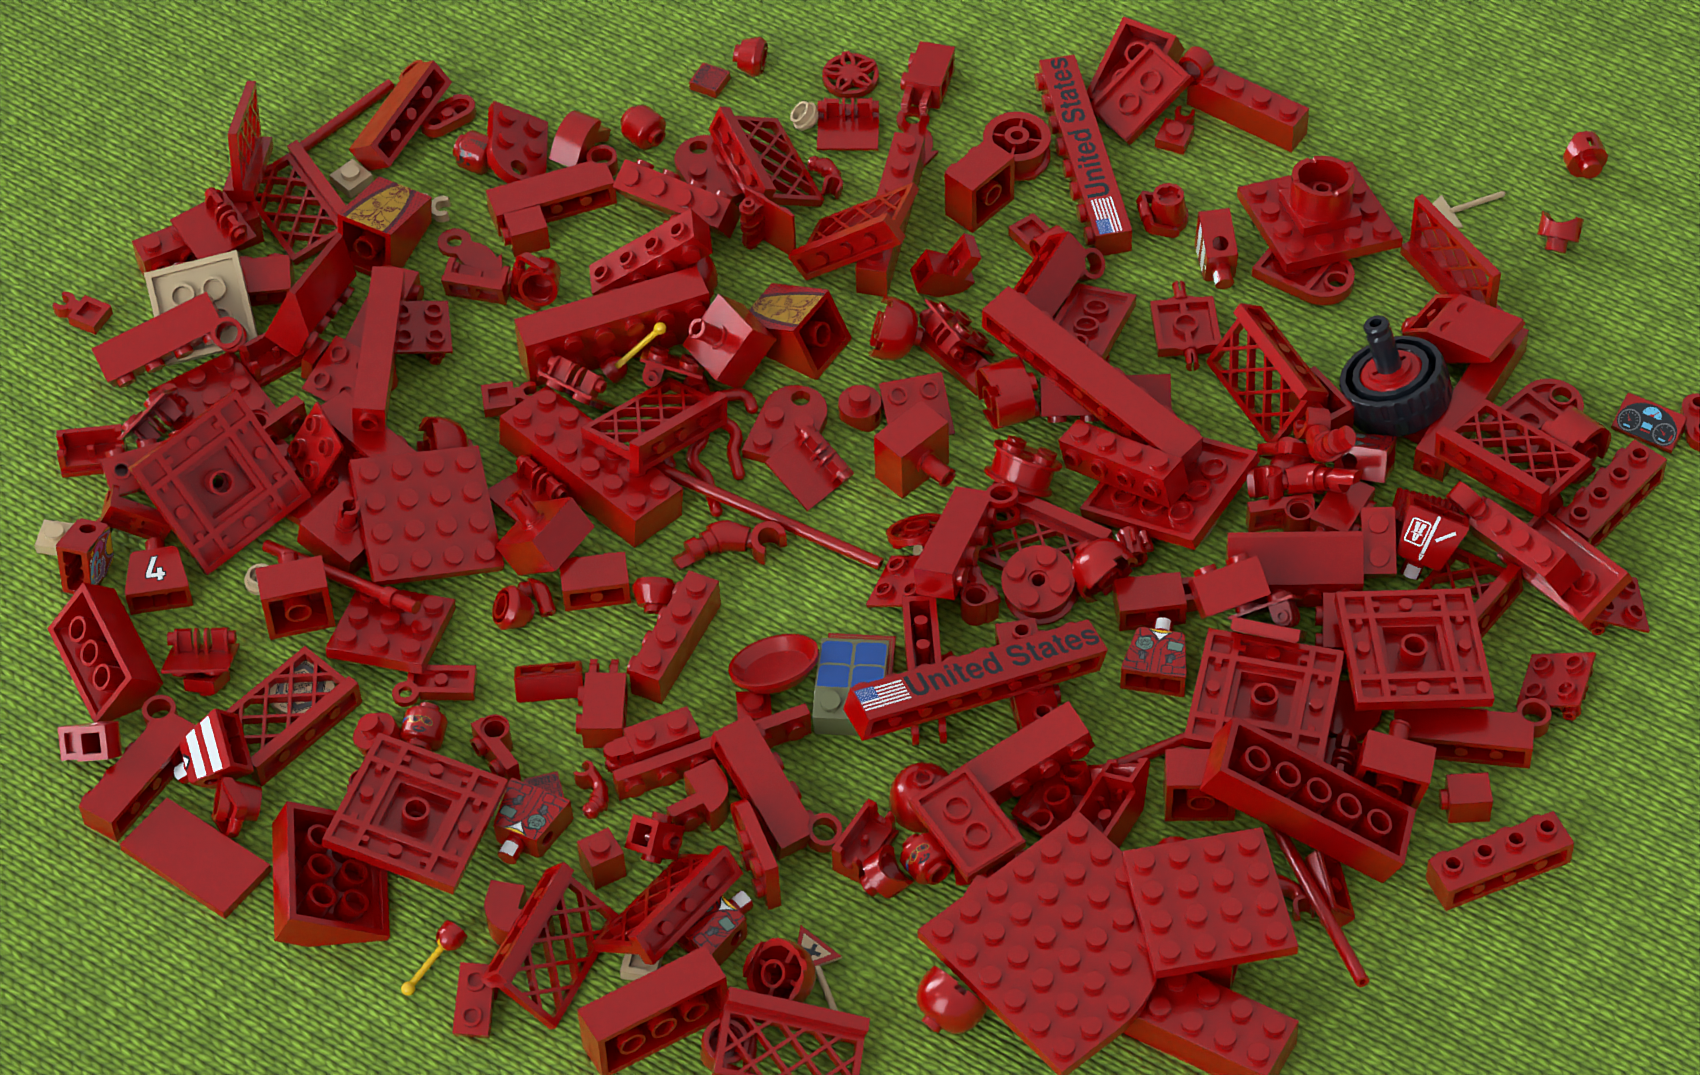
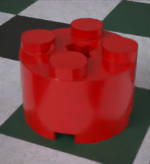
M1019 356L985 365L976 370L975 384L979 400L984 399L988 409H984L983 413L993 429L1008 427L1040 417L1039 405L1033 393L1038 390L1037 380L1033 372H1026L1022 358Z
M1572 405L1568 406L1555 420L1548 419L1541 428V431L1591 459L1590 467L1572 482L1573 484L1583 482L1596 470L1592 464L1597 457L1604 458L1611 441V433L1604 425ZM1539 445L1536 452H1550V449L1544 445ZM1570 460L1557 461L1558 468L1574 467L1576 465ZM1552 461L1539 462L1548 466L1552 465Z

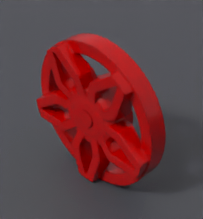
M844 51L841 55L830 59L823 67V84L835 96L851 99V97L859 98L869 94L876 88L879 81V70L874 59H870L862 54ZM873 71L874 77L871 80L868 77V74H870ZM828 77L837 80L836 86L830 83ZM854 87L860 88L857 90H849L850 88Z
M918 514L895 522L886 531L888 542L892 544L894 549L914 545L925 547L941 514Z

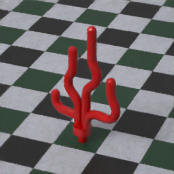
M686 375L682 382L707 396L717 392L710 391L707 378L704 375L702 380ZM743 388L719 390V392L728 396V402L742 401L747 413L755 414L758 411L757 401L748 390ZM685 404V406H693V405H694V404ZM727 417V424L720 428L727 431L730 435L726 447L727 458L734 479L740 481L746 475L739 453L743 442L742 431L736 422ZM708 434L689 446L686 453V464L696 477L715 485L710 470L699 461V455L709 441ZM673 455L662 461L663 464L676 468ZM705 496L711 515L713 517H720L723 513L721 502Z

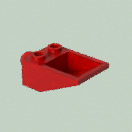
M1436 294L1417 316H1410L1404 320L1401 331L1403 336L1419 337L1434 344L1442 353L1445 363H1492L1523 328L1525 322L1522 318L1463 294Z

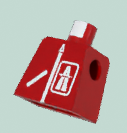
M1409 494L1396 539V554L1406 558L1400 572L1410 579L1418 580L1424 566L1440 571L1469 530L1468 517Z

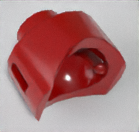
M1592 131L1574 134L1563 155V160L1569 173L1575 177H1584L1586 179L1598 176L1608 159L1599 136Z
M1542 211L1537 235L1547 238L1545 250L1566 254L1568 242L1579 243L1584 219L1576 217L1566 222H1556L1549 213Z
M854 385L845 389L839 396V419L842 422L864 432H871L879 426L882 421V400L878 391L867 385Z
M368 713L358 721L357 727L354 730L353 741L365 758L378 732L400 740L401 728L388 713Z
M884 845L863 860L865 874L860 877V883L870 896L874 897L879 893L885 898L891 899L914 883V880L907 878L900 870L896 861L894 847L891 845Z

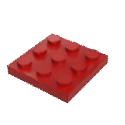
M225 352L147 391L148 397H150L155 391L159 392L163 388L169 390L177 387L178 390L173 395L176 398L181 395L188 401L189 404L185 407L187 411L176 422L172 420L174 425L170 428L173 432L180 430L232 390L239 392L250 409L262 408L269 413L276 409V406L235 353Z
M356 590L325 647L326 657L423 675L456 610L455 599L401 590L404 596L419 601L421 604L419 612L412 614L398 607L391 609L382 605L379 599Z

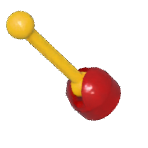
M662 322L656 323L654 330L624 357L616 355L608 357L600 364L603 373L613 383L617 384L627 374V362L657 335L664 334L666 332V325Z
M446 920L436 933L438 947L413 978L402 984L401 991L404 995L410 996L415 992V985L444 950L455 951L467 940L466 933L458 925L449 920Z

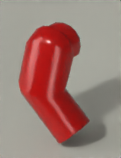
M528 578L526 582L518 584L517 588L536 600L541 617H549L557 612L549 587L545 583L535 578Z

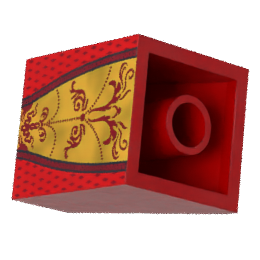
M379 176L338 213V233L344 238L355 271L371 277L373 266L382 267L383 264L403 268L431 224L432 197Z
M771 283L749 308V311L777 339L765 356L811 379L817 380L852 339L827 289Z

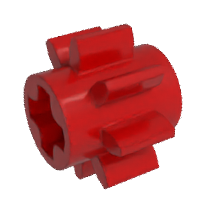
M1127 526L1120 529L1116 534L1117 540L1123 543L1138 560L1137 564L1130 563L1129 566L1131 568L1143 565L1148 560L1147 552L1154 551L1151 537H1148L1145 529L1139 531L1136 526Z

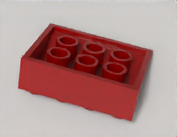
M287 801L272 823L274 941L314 947L387 941L390 937L387 870L322 847V838L337 810Z

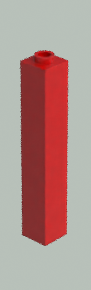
M372 267L352 404L353 430L386 432L405 295V268Z
M1522 328L1492 363H1470L1452 391V398L1448 408L1438 420L1430 425L1415 448L1413 470L1443 482L1452 466L1434 456L1436 432L1444 425L1451 428L1484 399L1492 403L1494 402L1526 352L1529 330ZM1485 412L1482 416L1478 418L1479 422L1482 421L1483 417L1487 412ZM1462 432L1460 435L1470 439L1474 432Z

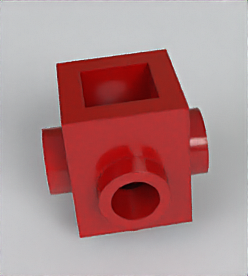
M653 811L652 817L633 814L624 848L642 853V860L661 864L663 858L677 861L679 850L682 846L685 826L672 823L673 816Z

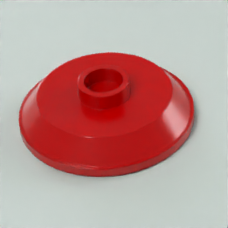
M780 634L763 638L746 646L733 657L728 667L729 676L735 685L754 693L771 694L781 692L798 685L807 678L818 662L819 649L813 639L800 634Z

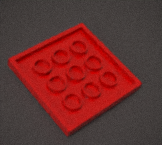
M1203 437L1201 455L1185 469L1189 488L1171 508L1099 482L1080 507L1081 515L1085 519L1120 529L1127 526H1136L1139 531L1145 529L1148 537L1195 550L1245 483L1249 470L1259 464V453L1254 450Z
M479 445L349 460L348 468L355 502L358 500L360 503L358 517L371 581L373 583L383 586L503 570L504 561L502 554L495 547L499 542Z
M1262 827L1122 851V861L1155 979L1298 954L1299 946Z

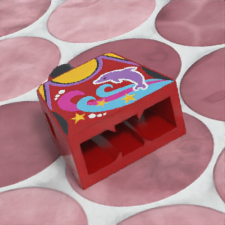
M83 518L77 519L56 544L62 591L65 593L75 594L83 582L101 585L113 562L114 553L111 533L114 528L106 523H101V518H98L96 521Z

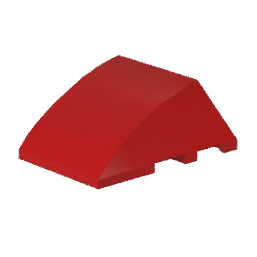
M1149 757L1138 758L1137 763L1119 764L1117 759H1108L1106 764L1087 765L1085 761H1071L1061 767L1054 776L1046 779L1043 778L1031 785L1012 810V817L1044 837L1079 811L1119 848L1144 809L1150 768Z

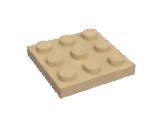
M237 250L144 273L154 317L204 292H208L212 296L222 317H232L244 326L248 335L247 342L258 336ZM230 326L223 330L221 334L222 343H231L236 339L238 334L237 327ZM202 343L194 347V352L182 359L174 357L166 361L165 364L171 366L225 351L220 349L215 343L210 345Z

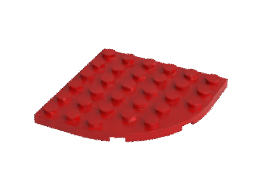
M1079 811L917 930L918 938L1057 1075H1069L1130 1027L1146 1007L1147 1000L1159 981V978L1155 979L1122 861V851Z

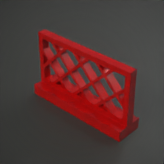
M247 81L227 133L231 168L223 192L227 194L232 202H255L273 150L272 137H262L256 81Z
M719 107L708 130L744 195V188L747 186L757 193L764 194L777 205L822 206L824 198L778 118L735 116L730 107ZM762 128L772 129L775 136ZM743 129L749 131L750 135L744 132ZM756 135L757 137L761 138L762 140L768 142L769 145H766L765 143L761 142L760 140L754 138V136ZM773 146L785 152L787 156L773 149ZM754 149H756V150H758L759 152H761L762 155H760V154H758L757 152H755ZM768 156L781 165L779 166L765 157ZM784 168H789L790 170L796 172L798 176L794 175L793 173L787 171ZM765 169L774 173V175L772 176L771 174L767 173ZM779 176L780 178H782V179L786 180L787 182L793 184V186H792V187L789 186L788 184L784 183L783 181L777 179V177ZM798 187L799 189L805 191L809 195L801 193L800 191L796 190V188ZM777 189L784 194H775V191Z
M298 140L287 145L288 154L267 166L261 182L266 184L264 192L258 193L255 202H251L287 255H290L291 261L295 266L326 247L338 232V213L346 206ZM290 165L293 168L289 178L277 177L278 172ZM274 184L287 185L283 195L271 194ZM294 186L307 187L304 196H291ZM267 203H280L278 211L265 212ZM288 203L300 204L297 214L285 213ZM308 205L321 206L317 216L305 215ZM281 221L294 222L291 232L279 231ZM314 223L312 232H299L301 224ZM322 224L335 225L337 228L327 235L319 234ZM296 240L308 241L307 247L294 253L292 249Z
M913 182L819 219L806 245L793 249L788 257L789 260L807 281L902 244L906 236L900 229V226L919 188Z
M1423 194L1415 197L1410 241L1402 244L1400 254L1439 294H1463L1504 311L1497 304L1501 272Z
M1240 303L1233 312L1237 317L1236 321L1205 362L1267 443L1278 442L1279 438L1289 436L1293 430L1294 421L1304 416L1307 407H1311L1314 402L1322 403L1329 392L1263 307ZM1243 328L1247 331V346H1239V334ZM1261 349L1264 353V367L1255 368L1256 350ZM1247 350L1246 368L1238 369L1239 351ZM1226 352H1230L1229 370H1224L1219 363ZM1273 371H1278L1281 375L1280 389L1272 390ZM1256 372H1263V390L1255 391ZM1246 373V391L1241 392L1238 388V374ZM1289 393H1295L1300 400V403L1293 412H1289ZM1272 394H1280V412L1272 413ZM1255 395H1263L1262 413H1257L1254 409ZM1271 417H1280L1279 431L1274 436L1271 432Z
M669 377L658 385L651 387L582 426L581 436L628 459L629 470L639 475L727 424L728 396L719 391L707 396ZM669 390H671V391H673V392H675V393H677V394H664V393H666V392H668ZM662 404H681V406L663 407ZM685 404H694L693 406H685ZM643 405H658V407H641V406H643ZM622 417H636V419L618 420ZM640 417H659V419H640ZM637 429V432H618V430ZM641 429H651L647 432H641ZM599 430H614V432H599ZM621 442H629V446Z
M1487 399L1481 401L1451 428L1445 425L1441 427L1435 436L1434 456L1538 517L1543 516L1548 511L1549 502L1587 470L1591 464L1590 458ZM1487 412L1497 418V421L1479 422L1478 418ZM1504 430H1518L1523 433V436L1505 437ZM1481 431H1499L1500 438H1482ZM1476 432L1477 439H1467L1460 435V433ZM1531 445H1544L1550 449V452H1532ZM1525 446L1526 453L1508 454L1507 447ZM1502 447L1503 454H1493L1484 448ZM1570 460L1576 465L1574 467L1558 468L1557 461ZM1552 461L1553 468L1535 469L1534 462ZM1528 462L1529 469L1520 470L1510 463ZM1555 478V483L1550 487L1538 479Z
M999 491L991 497L996 500H1006L1013 494L1007 491ZM1018 491L1019 499L1014 506L1020 510V522L1016 526L1029 523L1035 526L1037 533L1018 538L1014 526L1011 528L1014 540L996 545L992 533L1005 529L991 527L989 539L992 547L980 550L978 561L1003 571L1006 562L1001 560L999 552L1016 547L1019 551L1022 549L1021 546L1040 541L1041 545L1046 546L1044 539L1053 536L1064 539L1066 546L1057 549L1064 554L1069 553L1072 561L1075 557L1073 552L1083 541L1087 539L1094 541L1099 538H1113V534L1109 528L1037 497ZM1003 512L1008 520L1012 519L1011 516L1014 517L1010 512ZM1077 592L1076 602L1078 601L1079 597L1081 596L1078 592Z
M1456 548L1440 571L1433 569L1416 590L1431 589L1435 584L1449 582L1451 589H1456L1454 581L1473 578L1474 585L1461 588H1470L1472 595H1478L1474 608L1482 639L1522 593V567L1509 563L1506 568H1503L1460 548ZM1456 560L1469 565L1468 569L1452 572L1450 570L1451 565ZM1491 574L1497 577L1493 582L1479 584L1477 576Z
M304 646L226 711L239 714L243 729L244 724H262V735H245L247 744H261V749L251 757L254 772L251 775L252 779L262 787L363 702L358 682L350 676L344 678ZM305 660L314 665L313 673L295 674V668ZM333 681L337 684L330 692H318V682ZM313 682L312 693H294V683ZM278 683H289L288 694L270 695V688ZM288 702L287 714H269V704ZM293 702H312V706L306 712L292 713ZM251 704H264L263 715L244 716L245 709ZM268 723H286V728L279 734H267Z
M718 845L709 855L680 854L677 857V861L674 860L591 945L596 952L637 954L641 957L644 964L654 965L743 875V872L727 846Z
M565 862L545 870L480 980L490 989L495 987L501 989L550 1030L556 1028L599 954L591 945L595 940L594 936L597 935L598 937L619 916V914L571 875L574 870ZM567 887L576 894L579 908L566 909L563 894ZM596 910L607 920L601 930L593 931L589 911ZM580 913L584 932L571 934L567 914ZM552 916H559L562 935L550 937L547 921ZM585 937L588 953L584 958H576L573 939ZM564 940L568 960L555 962L551 942ZM542 943L546 963L534 965L531 949L534 944ZM569 965L572 980L568 986L560 987L556 967ZM547 968L551 988L539 990L535 970ZM526 971L529 992H521L511 984L518 972ZM553 993L555 1010L552 1015L542 1008L540 995Z
M729 987L723 996L720 1007L722 1015L712 1075H763L756 1065L769 1056L781 1071L779 1075H792L793 1071L804 1064L812 1075H822L812 1059L824 1051L837 1067L826 1075H836L839 1072L842 1075H860L865 1035L869 1031L870 1018L734 987ZM730 1017L743 1019L751 1031L737 1039L729 1028ZM768 1026L778 1027L786 1039L772 1047L761 1031ZM804 1033L814 1035L822 1047L808 1055L797 1041V1038ZM755 1035L766 1052L752 1060L741 1044ZM728 1039L731 1044L726 1047V1042ZM839 1041L854 1044L853 1057L844 1063L831 1047ZM790 1043L801 1060L787 1068L777 1054V1051ZM733 1049L737 1051L746 1066L738 1071L723 1068L724 1055ZM851 1065V1072L846 1068Z

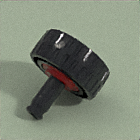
M1377 315L1370 317L1364 323L1363 329L1367 334L1366 338L1369 345L1355 353L1343 367L1339 379L1340 392L1347 401L1352 403L1354 407V425L1360 431L1374 435L1406 436L1428 427L1443 415L1452 398V383L1444 357L1434 344L1419 337H1394L1389 327V320L1384 316Z

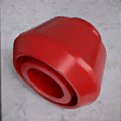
M760 36L743 39L741 44L735 45L733 62H737L738 69L755 78L761 75L766 65L768 43Z
M641 577L633 583L632 590L637 605L644 608V613L659 614L660 609L664 605L667 606L672 599V592L676 584L670 578Z
M509 585L501 589L494 600L492 609L493 621L501 630L522 628L533 619L535 607L527 594L516 586Z

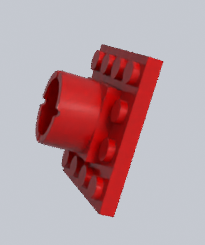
M1314 156L1312 159L1306 158L1299 161L1294 166L1292 175L1237 188V198L1285 273L1402 247V235L1352 161L1346 163L1331 156Z
M237 390L229 392L128 468L205 575H209L311 497V494ZM216 477V483L213 485V479Z
M1470 588L1336 592L1334 603L1356 711L1493 706L1495 697Z
M1208 628L1184 734L1183 746L1199 749L1211 748L1214 735L1233 716H1236L1324 761L1345 651Z
M378 732L322 838V847L454 895L507 789L508 779Z

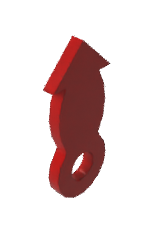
M911 106L909 112L899 111L896 124L904 133L925 136L924 168L938 154L939 150L932 151L933 138L927 129L929 115H920L919 107ZM910 116H916L920 121L911 124L906 119Z
M459 228L448 229L438 237L439 251L447 257L458 258L461 265L502 271V253L496 258L493 251L487 246L473 242L467 231ZM454 239L462 242L455 247L448 245V242Z

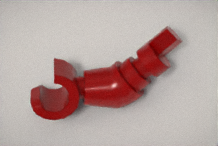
M1307 407L1305 412L1306 419H1297L1293 423L1294 437L1306 440L1308 452L1317 462L1330 463L1341 456L1342 452L1353 447L1356 442V434L1349 426L1345 425L1331 431L1329 409Z
M1303 463L1284 468L1282 474V469L1279 466H1257L1250 469L1247 475L1248 495L1250 498L1268 496L1269 500L1283 497L1284 490H1286L1287 494H1322L1325 491L1346 493L1350 485L1360 481L1363 471L1331 468L1323 463Z
M721 520L707 525L706 530L699 533L698 539L692 537L684 541L685 551L671 559L676 568L681 571L704 559L705 553L712 555L715 552L721 554L725 551L746 552L750 548L753 558L758 563L765 565L767 559L766 547L762 545L770 542L776 544L779 548L786 547L787 536L785 529L774 521L759 523L751 532V527L730 520Z

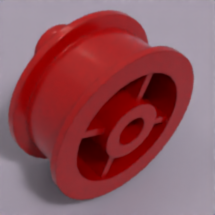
M1008 112L993 118L986 125L983 132V141L987 138L1015 157L1014 181L1034 180L1048 167L1051 158L1049 148L1051 132L1048 125L1041 118L1026 112Z
M1009 435L1007 440H995L993 446L997 450L991 465L985 466L984 473L998 483L1014 485L1020 492L1038 497H1051L1053 493L1050 488L1051 481L1055 472L1062 469V464L1056 460L1057 453L1043 447H1039L1037 450L1026 446L1027 442L1012 435Z
M1033 545L1019 550L1006 562L1002 571L1001 585L1006 605L1017 619L1035 618L1037 625H1048L1061 620L1071 611L1076 602L1078 591L1075 588V579L1071 570L1072 563L1064 553L1050 546Z

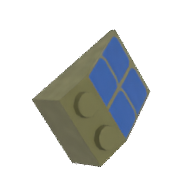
M821 638L812 716L815 734L859 736L843 708L851 687L860 682L868 683L887 676L889 640Z

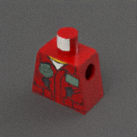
M1355 433L1356 442L1354 446L1342 452L1341 456L1331 463H1334V468L1362 470L1361 480L1385 483L1395 467L1397 436Z
M1157 618L1154 620L1153 628L1140 627L1136 629L1121 666L1120 689L1185 697V635L1182 632L1173 631L1174 624L1170 619Z
M511 778L493 825L496 840L502 844L497 853L498 857L512 865L516 864L522 852L536 858L542 857L574 819L570 800Z
M739 891L729 900L722 895L676 943L687 953L706 945L718 965L721 966L748 935L747 921L744 914L754 907L752 900L743 891Z

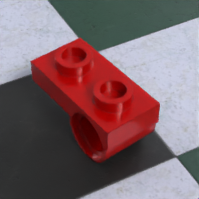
M1034 213L1012 224L1008 229V235L1033 259L1049 235L1066 232L1059 225L1049 228Z
M297 395L270 413L262 408L251 409L274 443L280 439L284 440L292 433L298 432L307 417L304 401Z
M1294 494L1273 500L1259 499L1247 502L1246 526L1248 532L1283 528V532H1309L1310 518L1315 512L1313 494Z
M976 564L975 567H971L968 573L966 586L960 588L961 618L966 624L971 626L988 624L998 619L999 603H1001L997 589L993 585L989 586L980 567Z
M493 714L471 723L473 738L470 739V744L478 757L484 756L486 758L491 773L508 779V783L511 778L521 781L519 763L511 754L513 743L509 721L502 715Z
M460 962L452 1031L454 1036L490 1038L493 1006L497 1000L499 988L490 989L480 981L490 964Z

